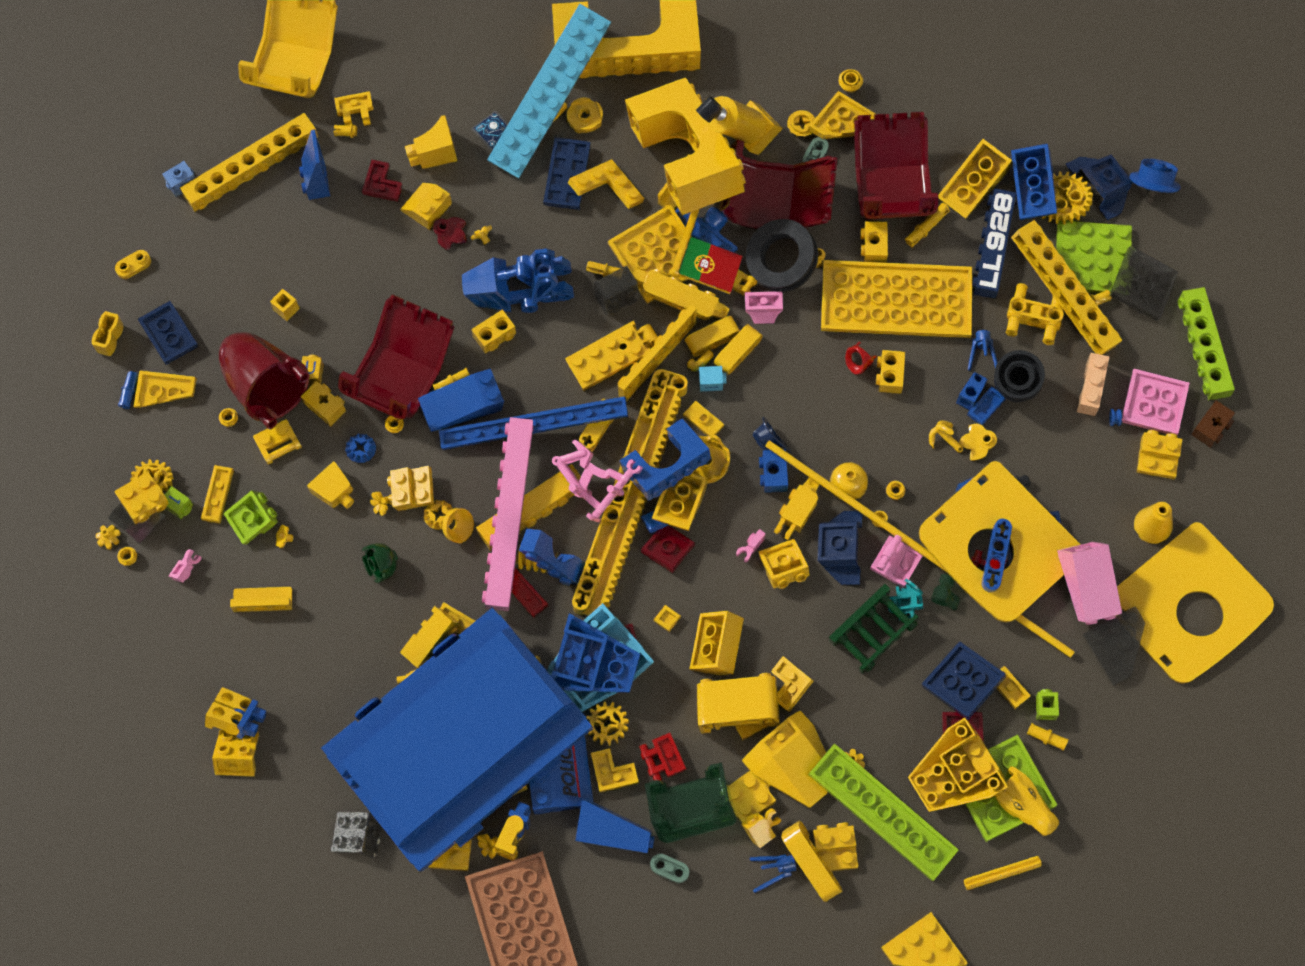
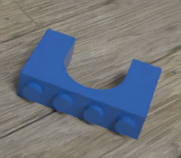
M683 419L667 428L669 439L681 452L679 460L674 465L664 469L651 467L636 450L620 460L624 473L628 470L627 463L631 459L636 461L632 467L633 470L638 466L643 467L641 473H634L630 480L648 501L657 498L667 488L675 486L679 480L691 475L695 469L707 464L711 459L709 448Z

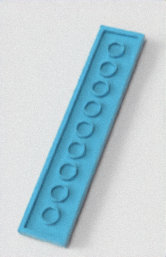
M582 4L578 5L487 161L518 179L521 177L611 25L609 20Z

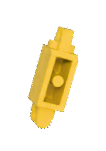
M809 477L803 485H799L797 490H792L789 495V503L787 505L784 504L779 512L781 517L774 533L779 534L784 524L790 527L784 537L787 540L790 539L794 531L801 532L817 506L818 496L816 492L820 484Z

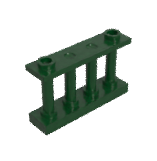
M886 584L879 588L829 636V642L833 646L837 643L842 644L862 664L859 667L861 674L865 671L867 673L871 671L876 665L874 662L907 630L911 632L918 625V615L915 614L910 619L890 599V588ZM879 603L885 604L904 623L897 632L875 612V607ZM866 616L870 617L890 637L883 645L862 626L861 620ZM851 630L857 631L876 650L869 659L848 639L847 634Z

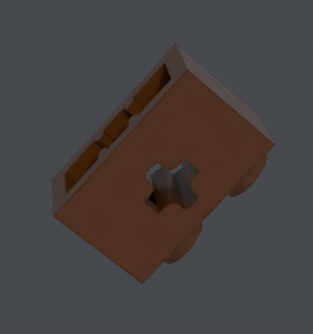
M1216 400L1191 435L1211 448L1214 442L1218 444L1223 438L1222 431L1224 429L1229 430L1234 423L1232 418L1235 412Z

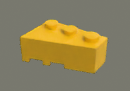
M436 606L431 610L434 613L431 618L421 623L423 627L417 634L412 635L400 652L416 668H419L434 655L432 653L434 648L451 634H457V628L460 626L443 609Z

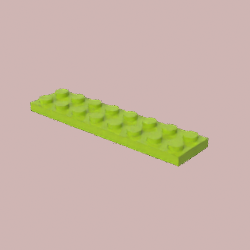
M835 743L808 774L931 881L936 879L958 852V849Z

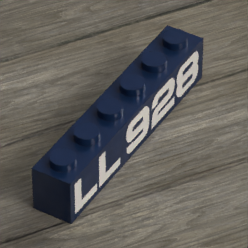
M994 188L993 195L988 197L987 205L990 206V210L986 211L984 218L987 226L986 228L983 227L981 238H984V243L979 245L978 255H981V259L977 260L975 271H978V275L973 278L972 288H975L974 295L992 299L997 297L1016 192Z

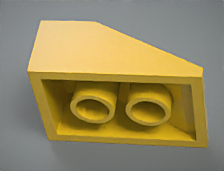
M692 473L679 480L675 486L667 488L659 497L652 519L689 531L706 491L707 478Z

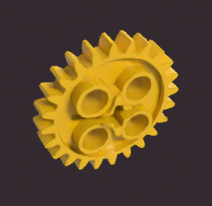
M1059 171V175L1056 176L1053 173L1057 214L1042 216V219L1049 217L1048 222L1054 219L1056 224L1062 221L1064 225L1066 220L1073 223V218L1079 221L1080 215L1085 217L1086 211H1090V206H1092L1093 193H1091V187H1087V181L1082 182L1083 177L1076 179V174L1069 176V172H1067L1065 175H1062V172Z

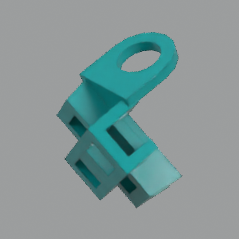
M905 579L907 588L900 589L899 586H896L897 596L890 597V599L905 614H910L907 616L911 619L915 615V610L924 609L923 592L910 580Z

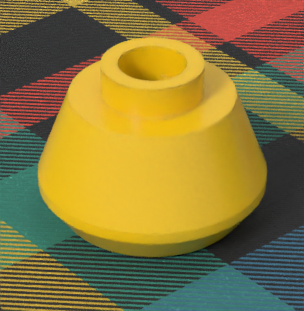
M847 69L840 74L838 81L845 92L854 93L861 88L863 77L857 70Z

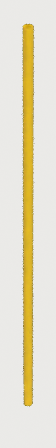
M770 440L767 442L766 448L892 535L902 537V542L944 570L922 545ZM1023 615L1015 619L1071 658L1075 651Z

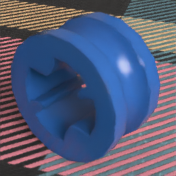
M1110 409V426H1114V424L1121 426V409L1117 411Z

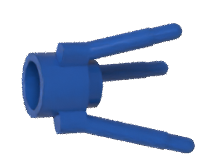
M979 330L975 334L976 338L972 339L968 371L972 368L976 346L979 349H983L984 356L988 355L987 348L990 347L995 368L998 363L990 331Z
M786 854L750 857V861L777 860L776 863L762 865L761 869L778 867L779 873L783 872V874L755 888L753 892L756 893L785 877L791 876V872L796 871L794 857L792 855L786 856Z

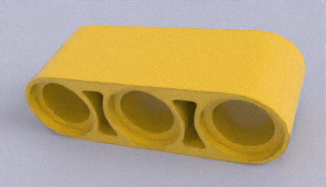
M727 316L688 335L684 341L692 355L698 357L704 354L706 350L715 349L731 341L740 332V329L733 317Z
M745 325L717 355L714 364L722 366V370L726 374H731L760 343L763 335L751 325Z

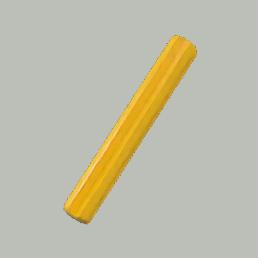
M1039 856L1028 858L964 879V886L966 890H970L1039 868L1042 863Z

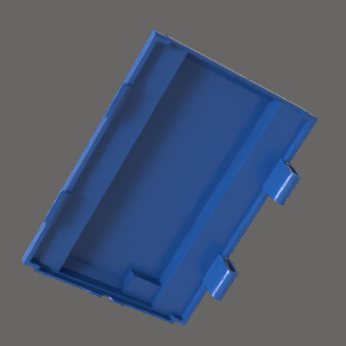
M493 607L459 634L460 639L456 634H451L443 640L432 652L437 658L432 656L382 697L381 700L378 697L371 699L355 713L356 719L359 720L358 722L354 720L321 747L336 770L419 872L425 870L454 844L457 843L460 848L484 829L480 824L484 819L532 779L536 778L540 782L562 763L559 757L593 729L585 715Z

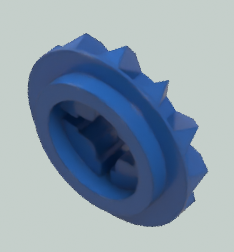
M358 433L356 436H351L350 440L346 442L345 451L348 458L353 462L364 463L374 456L376 444L373 438L367 434ZM356 443L361 446L364 444L365 453L361 450L356 451L358 449Z

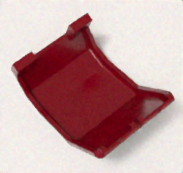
M911 112L910 117H907V113H892V118H889V114H874V119H871V115H858L857 120L854 121L855 171L861 216L864 219L930 216L935 214L938 209L939 197L938 193L931 192L928 166V119L924 116V112Z
M736 140L730 145V148H733L736 153L737 160L740 159L743 164L741 173L746 181L743 184L745 192L720 201V211L730 222L746 228L759 229L762 225L777 219L793 220L805 228L825 224L831 220V205L833 204V188L835 187V172L837 170L838 158L826 156L795 165L763 162L743 156L744 141Z
M392 294L385 301L373 342L356 373L351 375L342 371L339 375L338 388L340 392L397 419L412 418L421 407L418 398L429 393L441 371L455 329L453 320L440 316V319H438L437 313L425 308L421 311V306L406 301V304H404V299Z

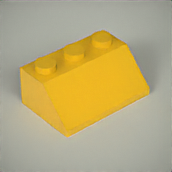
M729 611L700 613L689 669L719 676L733 675L744 618Z

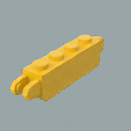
M635 269L631 274V280L642 286L641 291L647 297L681 311L692 305L697 309V318L704 321L710 319L711 316L719 319L727 317L730 308L718 302L719 298L715 297L716 295L710 291H700L696 285L690 283L686 285L679 278L667 277L664 275V272L658 269H650L649 272Z

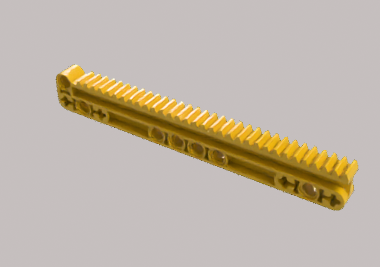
M664 369L654 372L624 457L636 450L648 465L659 468V461H662L664 448H666L667 441H669L667 428L676 421V414H678L679 407H681V399L679 397L686 395L688 390V381L685 376ZM664 379L662 380L660 387H658V381ZM682 384L684 387L676 388L675 385ZM658 395L660 398L653 400L651 396ZM650 407H651V408H652V413H651L649 416H647V415L649 414V412H650ZM620 465L618 472L624 475V472ZM630 479V482L622 488L624 495L620 497H623L624 500L616 502L613 499L601 518L572 600L573 610L578 615L589 616L602 603L606 607H610V600H613L615 586L618 585L620 572L623 571L625 558L628 557L630 544L633 543L632 537H635V530L638 529L637 523H640V516L643 515L642 509H645V502H647V498ZM616 514L618 517L616 519H609L608 515ZM595 566L597 569L594 570L593 577H591V569ZM589 583L593 587L590 590H585L583 585ZM582 596H583V597H584V604H585V605H582L581 607H578V604H581V602H582V599H583Z

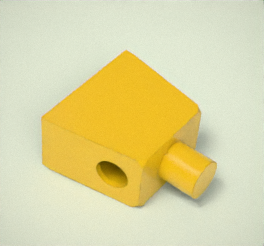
M334 461L307 485L311 494L332 508L341 503L348 509L354 503V500L349 496L353 492V488Z

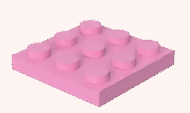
M1133 369L1122 414V423L1155 430L1164 434L1178 435L1190 383Z

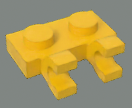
M370 91L334 98L338 117L343 116L345 125L352 124L351 114L361 113L364 126L371 125L368 112L373 110Z

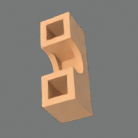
M1090 353L1084 373V385L1077 407L1078 413L1096 416L1102 397L1109 356Z

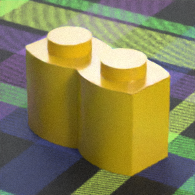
M105 311L99 319V328L93 334L92 345L97 353L111 356L116 349L117 339L123 332V323L118 314Z

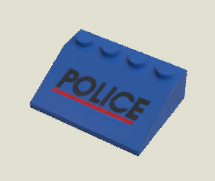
M585 736L559 757L562 763L540 782L536 778L530 781L534 815L579 809L583 799L593 802Z

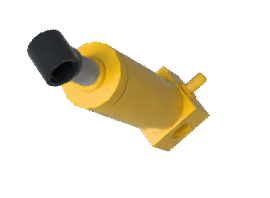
M708 96L696 109L709 128L736 140L744 141V146L748 151L759 155L783 129L760 104L751 100L745 105L729 97L720 96L712 98Z

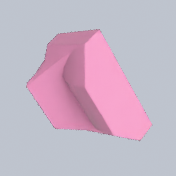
M782 291L745 292V312L751 316L754 324L775 323L778 314L783 311Z

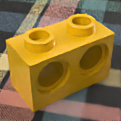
M503 309L471 329L473 338L485 353L496 350L499 344L511 340L516 334L515 325ZM500 326L507 327L505 330L498 329ZM485 336H491V339L484 340L483 338Z
M882 350L881 357L878 356L877 368H880V374H876V385H879V392L902 393L905 352ZM893 361L895 364L888 365L886 362ZM891 378L894 382L888 383L885 379Z

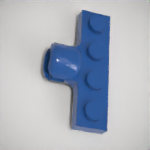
M711 207L703 217H697L691 234L693 238L734 253L738 250L736 245L720 234V230L728 222V219L719 209ZM677 208L675 212L686 227L690 213L682 215Z

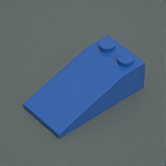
M311 130L301 158L302 167H299L301 178L304 177L305 182L301 183L303 194L307 193L309 200L330 197L326 164L316 132Z
M1048 144L1011 150L1020 220L1057 214L1053 166Z
M491 369L471 374L418 398L430 432L500 412L504 403Z

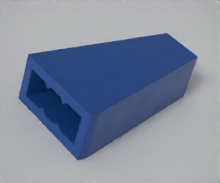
M588 799L582 800L575 841L648 853L649 848L653 849L655 836H651L652 830Z

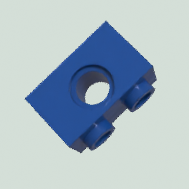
M763 450L762 457H759V469L763 468V475H760V486H764V493L787 492V461L771 450ZM774 468L778 472L771 474L768 470Z

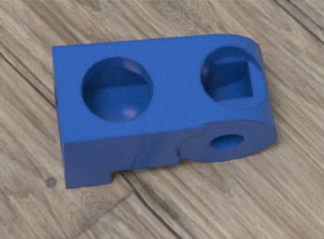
M974 372L960 392L956 404L970 410L975 405L988 379Z

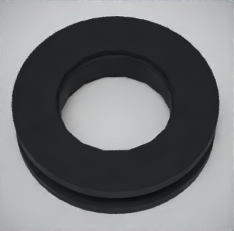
M777 219L762 225L752 235L746 249V263L751 275L765 288L777 292L791 291L802 286L812 276L818 262V247L813 236L801 224L789 219ZM784 238L795 241L799 248V256L794 266L780 273L769 270L766 266L765 256L771 244Z

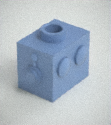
M185 161L162 174L166 181L167 189H170L176 197L182 194L180 187L195 179V172L191 167H188Z

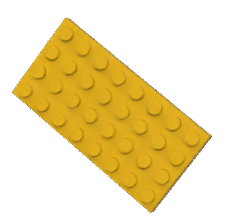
M823 260L821 331L971 338L972 267Z

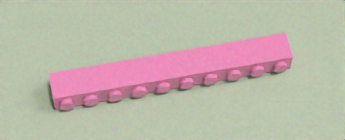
M510 417V422L505 425V435H508L507 442L503 441L502 447L505 459L500 462V471L503 474L502 479L498 478L497 484L500 496L495 499V508L498 511L497 516L493 515L492 521L495 533L490 536V546H493L492 553H488L487 565H490V571L485 573L484 583L488 585L487 591H483L482 603H485L486 609L493 607L494 610L509 611L533 433V420Z

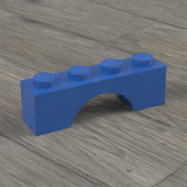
M526 529L519 551L525 554V558L536 562L539 568L547 570L548 574L558 578L561 584L567 586L578 584L585 562L576 555L560 554L556 559L552 547L553 538L542 530Z

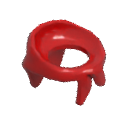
M861 342L847 348L845 355L846 365L855 375L865 372L877 358L876 355L871 357L863 348L859 347ZM858 352L861 355L862 365H857L853 362V353Z

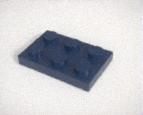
M171 301L138 318L139 323L165 365L199 347Z

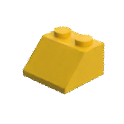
M422 183L400 210L430 230L434 222L452 204L450 193L436 184Z

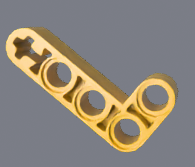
M799 820L782 831L781 837L784 844L821 899L827 902L843 891L842 887L810 841L809 832L804 824Z

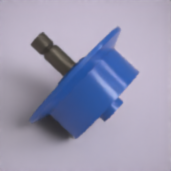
M1143 159L1139 171L1132 172L1129 177L1133 183L1149 189L1146 202L1153 203L1156 191L1174 193L1178 192L1181 188V185L1175 181L1178 168L1171 163L1158 159Z

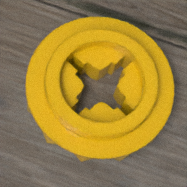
M796 111L789 116L787 128L796 137L803 136L805 138L809 134L812 135L808 127L815 117L808 111ZM800 119L805 124L804 129L799 125Z
M435 500L434 504L428 505L424 509V520L432 529L442 530L445 517L439 516L436 521L434 512L442 509V514L446 516L453 509L451 504L444 500ZM454 519L450 520L449 526L451 525Z

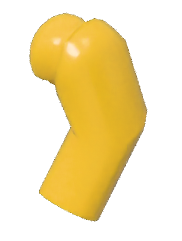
M706 350L697 361L690 359L687 367L691 371L696 372L699 370V367L705 366L713 358L714 354L712 351Z

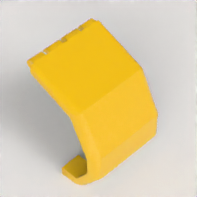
M267 0L263 36L253 63L243 60L239 62L238 73L240 80L251 86L304 98H312L321 84L332 52L338 10L336 0Z

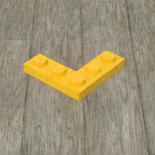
M612 159L573 176L568 181V184L578 196L607 183L628 209L644 201V197Z

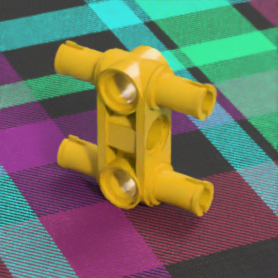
M1023 283L1017 284L1015 295L1010 300L1007 311V319L1009 321L1005 333L1008 336L1014 337L1018 334L1019 324L1045 329L1042 342L1046 345H1054L1056 332L1060 329L1064 316L1062 307L1054 296L1051 305L1025 299L1028 286Z

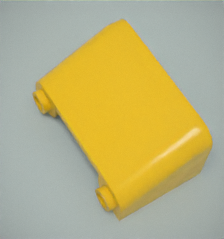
M762 673L758 677L712 681V679L700 680V683L697 684L698 728L701 734L711 733L713 727L716 730H720V727L758 723L761 726L764 725L763 722L770 723V727L779 726L780 717L776 678L771 676V673Z

